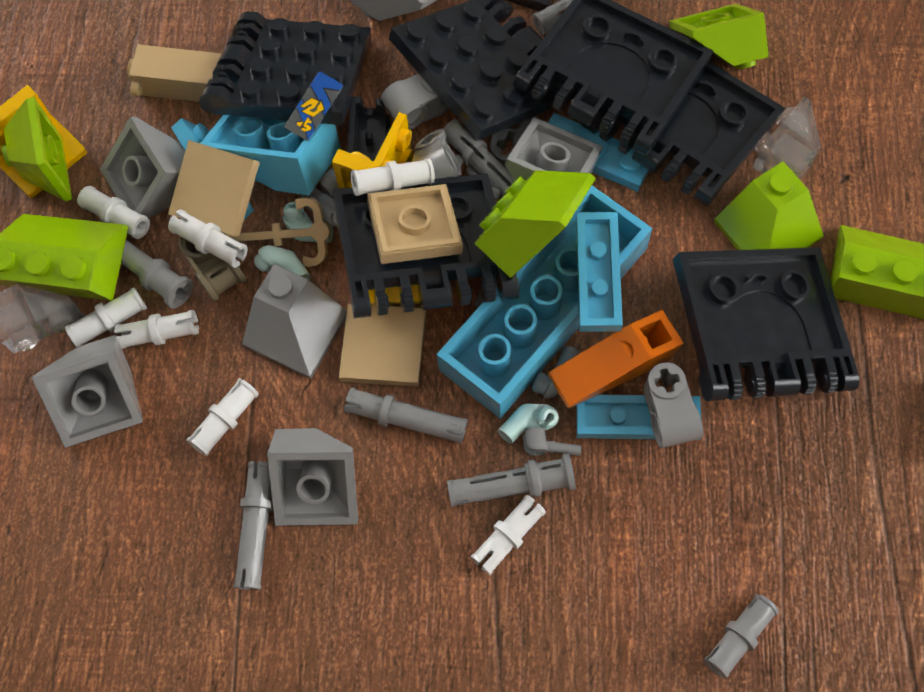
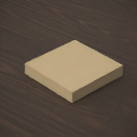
M188 140L168 214L181 218L176 215V211L181 209L205 224L214 223L220 227L223 233L239 237L260 162Z
M446 184L367 193V203L381 264L462 254L463 243Z
M348 304L339 372L340 382L419 387L426 310L414 308L412 312H404L402 307L389 306L387 315L378 316L376 305H371V317L354 319L352 306Z

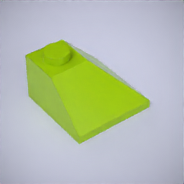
M732 4L669 20V28L713 50V56L734 66L735 69L755 66L756 60L769 57L763 12L739 4Z
M34 97L28 98L4 127L6 144L1 146L3 158L9 167L13 166L24 180L63 201L72 200L62 137Z
M784 161L754 179L714 219V223L737 250L809 248L824 236L808 188Z

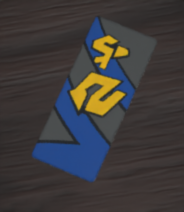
M318 72L284 125V128L308 141L339 94L343 84L322 72Z

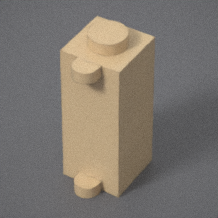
M137 44L134 58L129 60L127 67L128 78L132 81L130 87L131 95L199 102L209 79L213 78L212 72L217 65L221 53Z

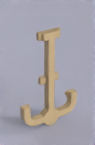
M313 198L295 199L297 210L305 206L313 210L315 223L310 228L281 230L280 223H272V231L240 233L239 237L226 235L236 241L273 239L274 246H283L282 238L311 236L317 241L318 254L314 258L303 255L304 267L316 266L326 259L328 253L327 239L331 235V227L324 221L323 209L317 200Z

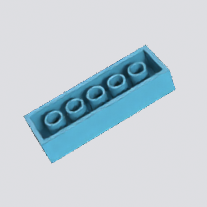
M594 186L590 187L566 228L516 273L519 282V298L501 301L496 287L495 301L486 303L484 301L436 354L439 371L500 419L534 381L537 374L547 366L579 328L577 212H618L621 278L648 247L653 228Z

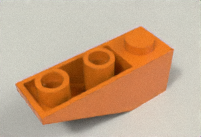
M660 310L625 326L621 331L613 333L549 371L548 376L569 409L651 371L654 366L660 363H667L684 343L664 311Z

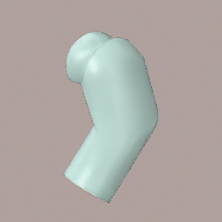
M290 202L284 206L283 221L287 229L310 228L313 223L304 211V208L297 210L295 202ZM329 224L331 235L327 239V243H331L333 239V227L331 224ZM311 236L294 237L302 242H317Z
M267 245L261 247L258 250L259 254L254 258L255 266L262 272H269L273 264H276L303 278L310 279L311 275L291 250Z
M523 404L518 407L497 431L506 442L513 444L527 429L544 428L548 430L553 428L558 423L559 415L554 407L547 404Z

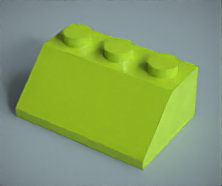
M536 170L526 181L519 176L504 192L505 195L494 205L493 211L480 223L479 226L484 231L474 244L511 278L566 228L596 178L591 173Z
M22 214L0 233V284L12 289L112 301L129 227L125 224Z
M841 225L830 275L835 298L924 319V244Z

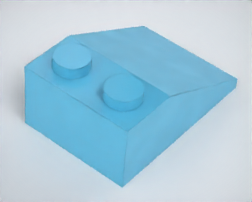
M223 115L200 143L259 161L256 181L275 191L310 195L332 163L337 150H341L334 124L319 123L311 138L306 141L284 128L288 120Z

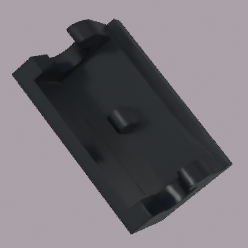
M352 97L349 108L348 152H360L369 157L371 161H374L391 128V115L386 113L384 103L379 98L376 99L375 108L370 109L364 107L361 97Z

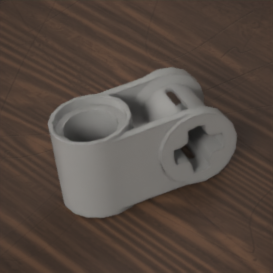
M420 74L392 83L381 95L385 108L394 120L399 112L407 115L409 130L432 118L442 116L449 108Z
M443 129L435 130L422 138L415 146L412 162L429 158L433 163L435 179L460 176L463 163L460 155H455L446 142L447 135Z
M669 362L654 366L645 382L643 394L650 413L653 433L660 449L703 438L701 418L696 405L693 403L686 376L682 369ZM662 380L665 386L671 385L670 392H666V389L662 386L657 387L658 381Z

